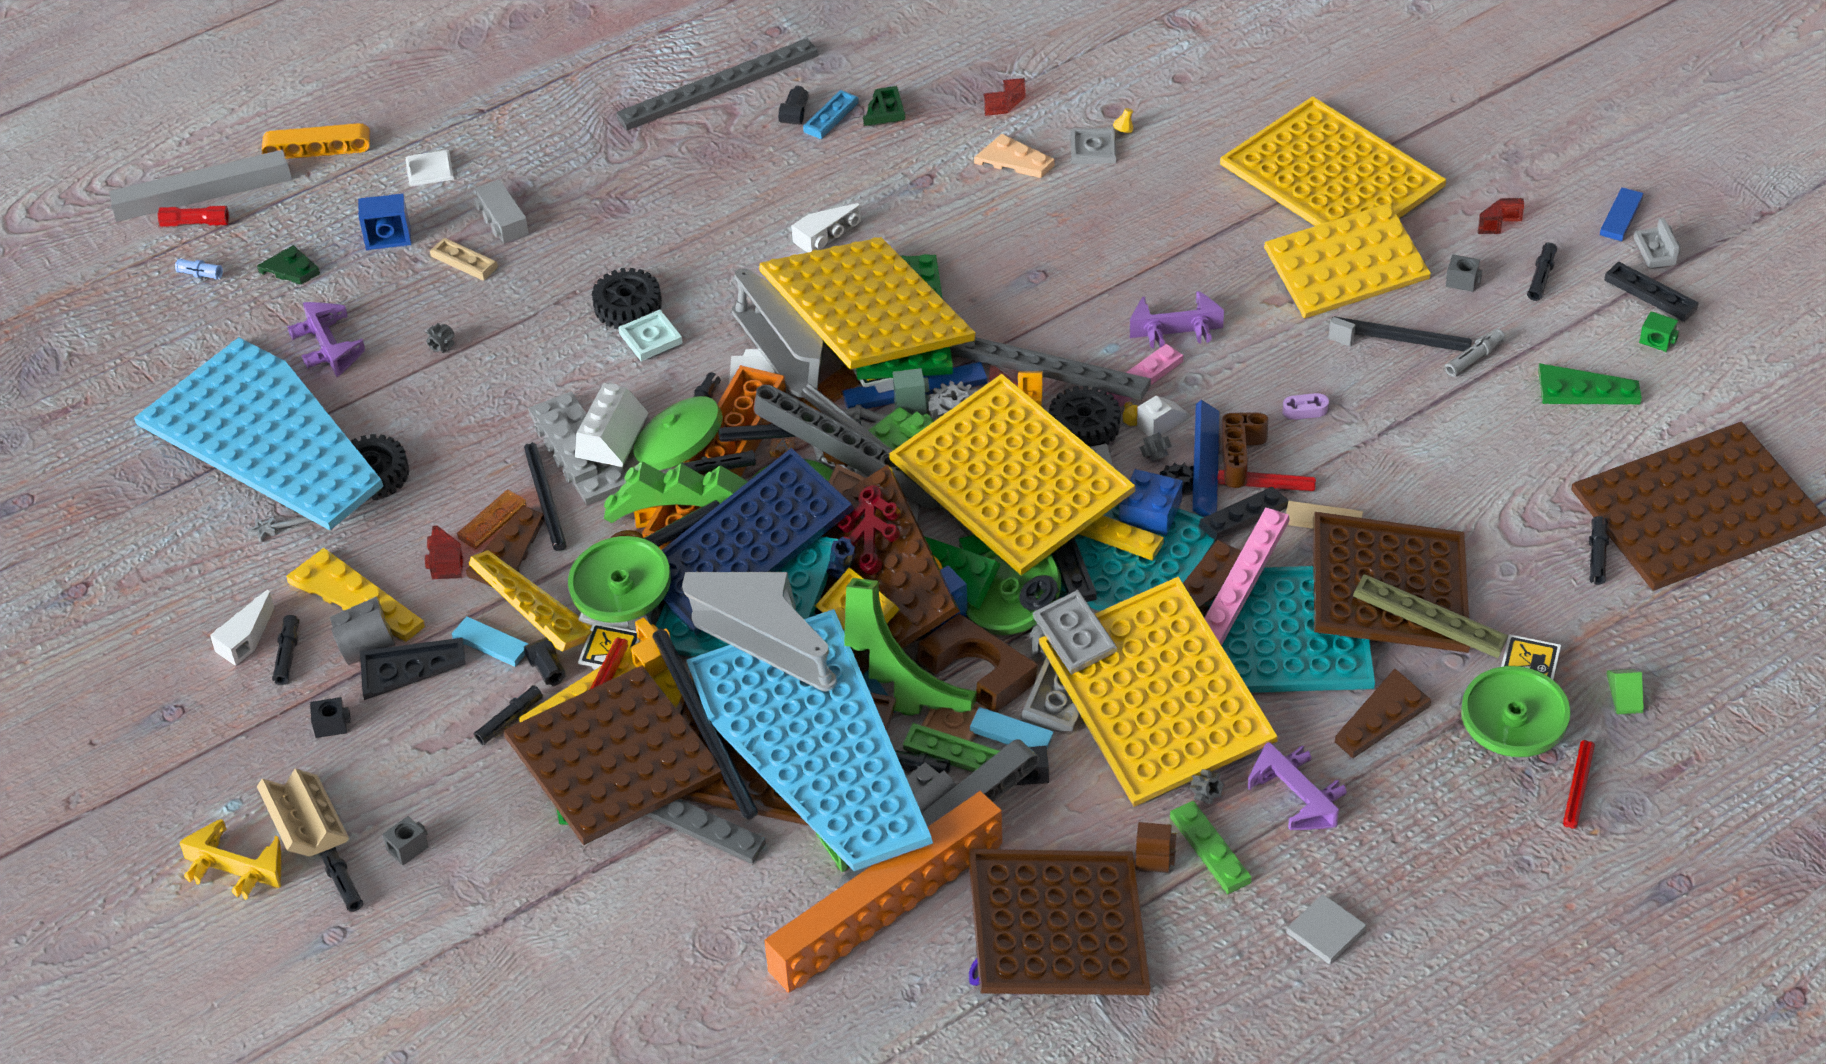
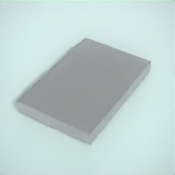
M1078 590L1033 612V618L1071 675L1117 652L1116 645Z

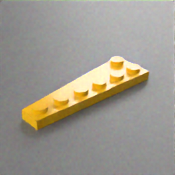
M325 548L321 549L286 576L288 583L311 595L315 593L323 597V601L341 606L343 611L377 596L392 635L407 642L425 628L424 620Z
M489 550L471 556L469 565L553 643L554 648L563 652L586 642L587 637L592 633L590 630L592 625L578 621L579 616Z

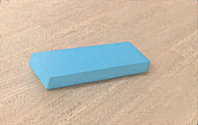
M467 616L452 632L453 639L463 637L465 645L514 667L524 658V646L528 645L524 641Z
M981 707L978 708L969 730L975 734L1007 745L1016 739H1020L1028 747L1047 746V749L1053 738V731Z

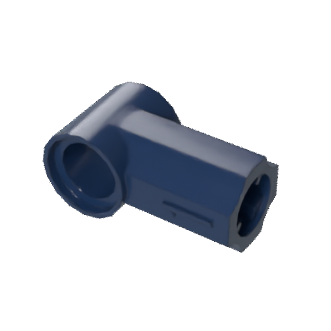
M841 537V539L833 541L830 560L826 569L827 573L832 577L839 579L848 568L852 567L856 554L854 552L855 547L851 544L850 539Z

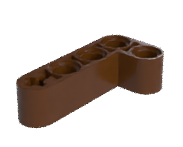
M1258 412L1227 413L1222 417L1221 440L1224 479L1227 486L1241 488L1247 484L1248 458L1246 445H1261L1267 442L1269 422L1267 415Z

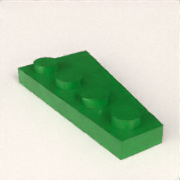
M1539 363L1538 374L1542 404L1640 405L1641 391L1638 380Z
M924 536L933 556L940 561L942 569L949 566L967 584V601L979 610L1001 564L996 560Z

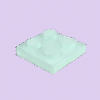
M657 310L619 327V334L640 361L683 343L682 336L661 310Z

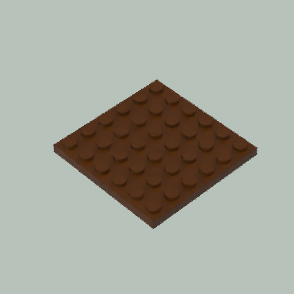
M1322 512L1314 513V632L1465 653L1469 652L1470 646L1353 597L1361 578L1365 574L1469 618L1464 532Z
M643 665L504 730L506 740L583 845L723 777L713 755Z
M969 849L968 860L980 994H1150L1151 987L1133 851Z

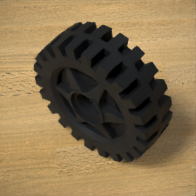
M620 268L621 272L619 273L613 270L611 271V276L606 273L603 275V279L599 278L597 284L593 286L592 301L595 315L599 318L600 322L606 323L608 327L614 325V329H619L622 325L661 310L660 286L657 279L651 276V273L646 272L644 274L642 269L636 272L635 268H630L629 271H626L625 268Z
M1075 386L1073 391L1069 388L1065 389L1064 394L1060 392L1056 398L1052 399L1049 406V414L1089 447L1101 444L1109 445V441L1113 442L1116 436H1118L1121 423L1120 406L1117 399L1114 400V396L1111 393L1107 395L1106 390L1102 389L1098 392V387L1094 386L1092 390H1088V386H1083V390H1080L1078 386Z
M370 434L369 439L364 435L360 436V441L356 438L351 440L355 448L382 481L383 487L371 496L373 500H378L379 495L383 498L388 497L387 492L391 494L396 493V487L402 488L403 482H406L408 479L409 465L405 450L399 441H395L390 436L386 439V436L380 434L379 438L376 437V434Z

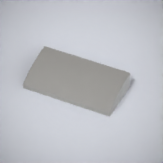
M1046 657L1025 704L1020 721L1048 730L1072 731L1079 712Z

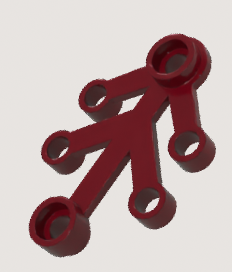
M871 485L861 491L858 498L859 504L851 514L846 515L845 518L838 522V527L843 532H850L854 529L855 522L865 512V518L849 537L844 536V538L850 539L851 544L855 547V544L864 535V553L860 556L859 565L868 575L876 574L882 567V560L875 554V529L881 532L890 542L896 541L900 536V530L894 524H886L876 517V509L878 508L883 511V514L889 520H895L900 515L899 507L893 502L887 503L884 501L881 489Z

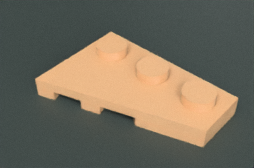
M1002 133L974 157L975 164L983 165L985 162L994 164V168L1002 169L1004 166L1015 169L1016 173L1042 178L1055 166V159Z

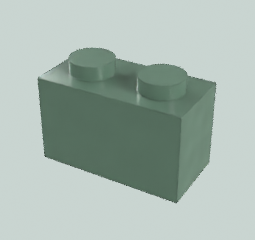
M922 369L893 372L895 410L901 407L911 415L916 412L922 416L926 414V409H929V395H925V392H929L928 378H923Z

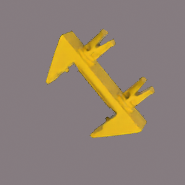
M219 819L201 828L179 842L185 859L194 861L184 874V877L190 883L195 878L196 884H200L208 868L213 867L241 876L233 887L232 892L238 898L243 894L244 900L249 897L256 882L277 888L281 887V844L278 836L274 837L270 847L267 846L256 860L217 848L220 843V837L227 830L223 819Z

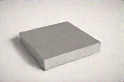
M1115 128L1070 129L1071 164L1116 163Z
M1324 894L1287 927L1288 935L1328 964L1334 962L1366 931V924Z

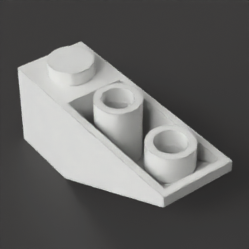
M855 203L806 215L792 225L793 243L806 252L824 248L827 244L861 222L860 204Z
M269 590L256 597L250 604L237 612L230 620L210 635L215 652L235 666L255 651L275 607Z

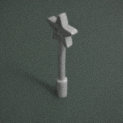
M300 517L274 524L273 519L265 522L255 519L256 526L248 529L249 536H258L259 542H262L266 536H275L276 529L312 520L307 517Z

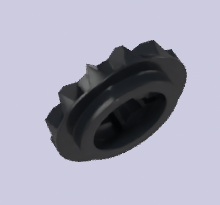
M1174 462L1172 466L1165 465L1164 470L1160 471V475L1175 479L1178 475H1183L1179 479L1183 480L1182 494L1193 491L1194 466L1187 467L1185 462L1182 465H1177Z
M1040 575L1030 579L1021 589L1019 595L1021 605L1032 613L1050 604L1051 601H1056V594L1059 592L1057 583L1052 577L1047 575ZM1041 590H1042L1044 593L1041 594V596H1040L1039 599H1037L1036 597L1039 596V594H1040V592H1041Z

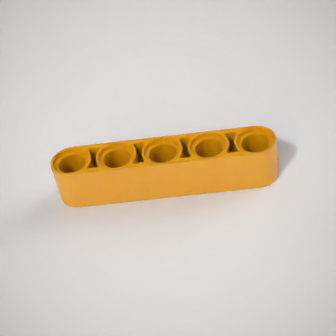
M357 123L267 131L263 135L262 154L283 150L285 159L362 153L369 149L370 129L365 124Z

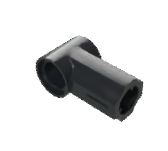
M795 86V88L791 89L786 102L780 104L778 113L780 123L802 125L805 113L804 108L809 98V92L803 86Z
M545 637L524 646L528 662L531 667H536L545 684L552 686L560 684L563 678L566 677V673L557 658L553 643Z

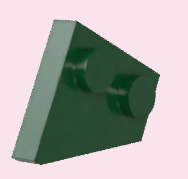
M897 86L875 89L873 99L868 105V112L863 116V125L869 126L905 120V112Z
M294 245L257 265L260 274L264 275L266 272L274 273L278 279L290 280L301 285L320 274L319 267Z

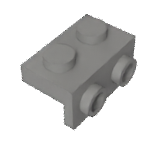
M1659 218L1657 228L1635 231V242L1649 269L1676 265L1681 247L1680 243L1675 240L1670 225L1668 226L1665 218Z

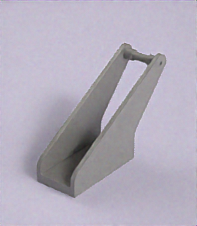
M749 269L736 270L735 279L738 282L739 292L736 305L732 307L733 316L776 374L785 377V386L790 393L804 398L801 396L802 388L807 384H811L814 388L818 389L825 341L772 284ZM747 295L758 308V310L761 312V314L756 313L755 310L747 306Z
M685 572L682 588L684 594L689 597L693 610L692 621L696 628L821 691H830L836 687V675L827 667L826 663L829 654L828 644L795 611L796 605L787 572Z

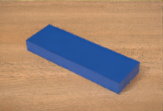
M1621 187L1600 229V236L1622 241L1643 199V193Z

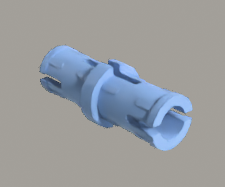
M180 258L176 261L175 265L177 273L192 274L196 278L204 276L220 279L223 274L221 265L208 264L203 260L190 261Z

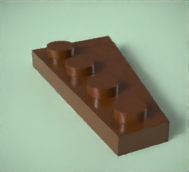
M1219 540L1214 543L1183 582L1200 612L1210 606L1211 601L1217 597L1241 553V550Z

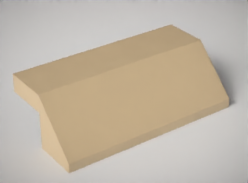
M295 768L285 785L261 779L257 788L287 851L311 857L348 841L349 837L318 775Z

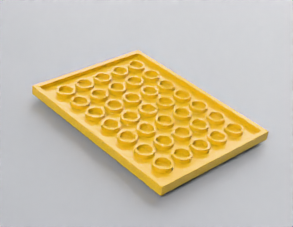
M1313 96L1220 157V164L1314 226L1388 203L1392 206L1397 217L1401 218L1446 186L1445 178Z
M874 237L870 240L856 241L851 244L832 246L827 249L813 250L808 253L793 254L789 257L760 262L759 271L849 369L975 341V331L882 237Z
M1003 374L993 379L889 453L890 460L1021 576L1135 492V485Z
M1179 577L1095 613V616L1116 645L1117 652L1072 675L1047 637L1039 638L1041 648L1134 807L1192 781V776L1201 775L1202 769L1212 772L1264 748L1268 742L1271 744L1277 742L1275 731Z

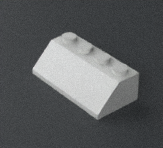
M603 383L577 431L575 457L623 467L648 418V411L627 387L618 386L614 383Z

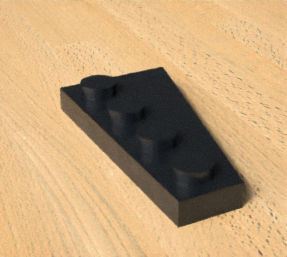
M463 637L360 651L362 695L364 700L466 665Z

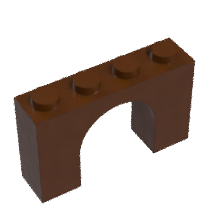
M960 613L918 643L917 662L934 674L939 673L952 662L965 657L981 658L991 663L995 669L977 681L976 702L996 713L1036 682L1037 663Z

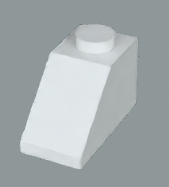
M1154 396L1138 406L1137 427L1147 436L1159 432L1163 435L1190 418V414L1174 401Z

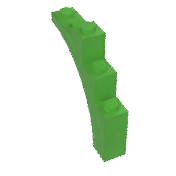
M641 461L634 468L631 467L625 475L626 483L620 490L606 499L604 519L613 523L634 511L661 505L677 504L703 507L714 500H718L721 504L748 481L721 465L703 476L682 463L664 474Z
M858 578L851 579L846 586L844 646L852 647L858 651L870 649L869 679H877L880 683L894 682V697L896 698L894 711L911 716L919 714L924 705L931 709L944 707L952 708L956 712L971 711L976 702L977 691L959 688L935 678L911 660L893 638L881 608L878 581Z

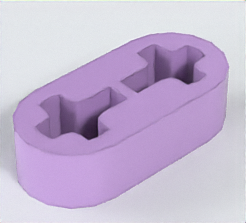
M1320 393L1289 396L1283 401V415L1291 420L1322 417L1328 412L1329 400Z

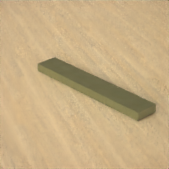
M1365 574L1353 597L1496 658H1499L1508 639V635Z

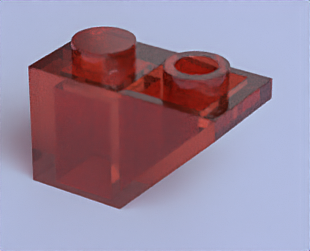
M438 525L432 526V535L427 537V548L430 552L425 555L426 569H430L432 579L462 578L464 558L460 542Z

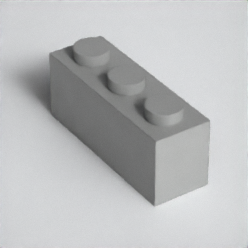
M500 179L475 188L476 198H474L476 208L478 211L482 210L486 223L491 224L494 235L496 237L499 236L504 244L529 235L526 217Z

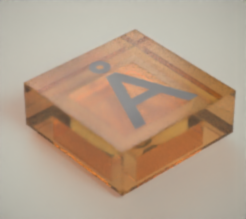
M796 437L771 439L770 457H780L790 448L795 451Z

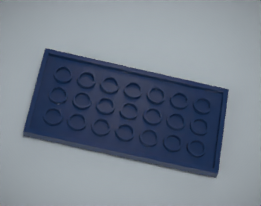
M790 448L662 549L671 571L670 587L662 601L697 636L702 630L696 628L693 624L691 603L682 588L685 572H777L845 518L846 515L850 514L854 510L853 505L796 451Z

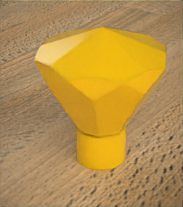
M1125 108L1123 115L1115 120L1113 127L1121 132L1132 133L1134 130L1131 119L1133 110Z
M1128 401L1124 404L1123 422L1129 426H1136L1138 405H1133L1132 402Z

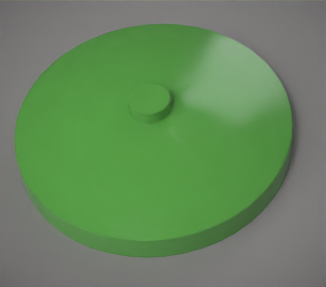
M704 396L688 398L669 406L656 415L639 433L634 444V456L639 463L643 461L657 470L668 469L687 461L706 447L717 434L723 419L721 409L713 399Z
M633 536L608 538L590 546L575 560L568 576L569 592L573 603L579 611L594 620L609 623L626 622L647 614L664 599L671 583V571L663 551L654 543Z
M993 550L984 554V557L996 560L1001 565L980 609L978 610L967 601L966 614L970 620L994 635H1012L1035 626L1037 622L1033 618V612H1029L1021 605L1019 595L1023 586L1030 579L1040 575H1047L1052 577L1057 583L1059 592L1056 594V599L1058 600L1061 590V576L1053 558L1050 555L1021 576ZM1041 590L1039 596H1037L1036 598L1039 599L1041 594H1043L1044 592Z
M1503 666L1485 671L1471 681L1463 695L1461 715L1469 734L1483 747L1505 756L1529 757L1552 749L1562 740L1569 725L1570 705L1561 687L1545 674L1526 667Z

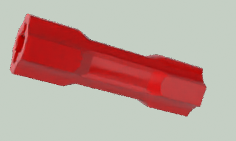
M228 206L188 209L159 207L158 222L160 227H178L184 224L228 225L229 211Z

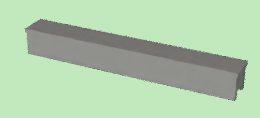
M283 150L112 190L109 191L115 220L119 222L156 213L159 211V207H181L289 181L292 178Z

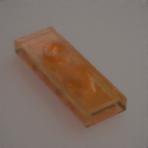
M844 365L818 384L817 390L835 403L843 397L842 390L855 388L861 382L857 380L854 371L849 369L847 365ZM801 397V398L798 399L799 401L805 403L806 405H808V406H810V407L816 409L817 411L821 412L818 408H816L813 404H811V403H810L808 400H806L805 398H802V397Z
M507 489L457 532L458 539L472 548L478 549L503 527L522 505L527 506L526 499Z

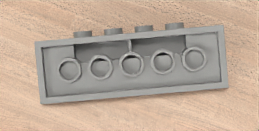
M572 391L528 408L529 415L535 423L534 426L538 436L544 437V443L548 452L552 451L554 453L553 457L558 467L562 466L566 481L568 483L572 482L586 506L614 495L626 483V474L620 466L575 457L576 434L586 416V412Z

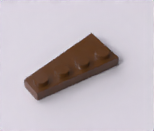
M522 505L482 552L489 550L519 572L522 560L526 559L528 548L534 542L544 522L543 513ZM471 566L466 569L467 577L492 587Z
M1394 669L1337 733L1335 743L1351 758H1355L1431 706V699L1398 670Z

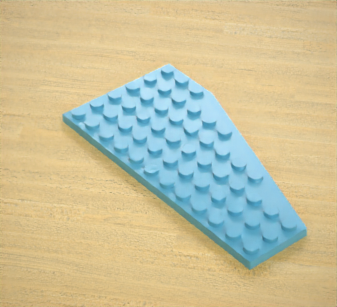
M239 337L134 417L138 426L329 530H332L383 487L380 477L288 363Z
M834 609L804 619L828 644L827 667L837 678L836 687L830 691H821L732 645L686 660L707 718L711 721L713 727L853 871L933 844L930 832L851 647L844 646L845 633Z

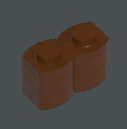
M1138 822L1136 840L1137 871L1169 873V866H1175L1177 833H1171L1172 825Z

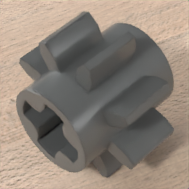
M437 323L426 331V334L429 335L426 339L427 345L435 352L441 351L444 353L455 345V342L451 340L455 336L454 331L446 324L440 325Z
M1159 432L1143 438L1145 445L1141 446L1140 450L1143 457L1150 456L1151 461L1169 455L1167 448L1172 447L1169 437L1162 438Z
M1202 769L1201 775L1192 776L1193 780L1189 789L1195 793V800L1212 804L1213 798L1222 797L1221 793L1225 784L1219 779V773Z

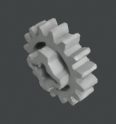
M950 381V386L942 383L941 389L934 388L933 394L929 395L928 404L931 417L940 418L978 390H972V385L970 384L964 387L961 381L958 385H954L953 381Z

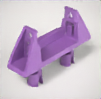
M1196 291L1197 310L1152 315L1150 314L1148 304H1146V298L1142 297L1130 318V338L1148 336L1150 347L1154 349L1155 340L1160 348L1165 344L1163 338L1165 334L1195 331L1198 343L1201 344L1202 335L1208 343L1212 339L1209 330L1223 328L1224 310L1206 295Z
M304 302L303 306L307 320L302 323L288 325V332L292 340L302 337L307 333L315 335L321 349L302 355L306 368L309 369L322 362H327V364H330L336 377H339L365 351L363 339L337 344L329 326L335 324L340 319L348 317L345 305Z
M1268 742L1261 751L1248 778V789L1251 790L1252 787L1259 783L1264 784L1275 777H1279L1307 804L1297 815L1289 818L1288 828L1290 830L1336 827L1339 809L1332 802L1347 794L1346 787L1344 785L1339 787V780H1335L1323 790H1318L1297 769L1306 762L1311 761V754L1309 751L1304 752V746H1300L1288 756H1283Z

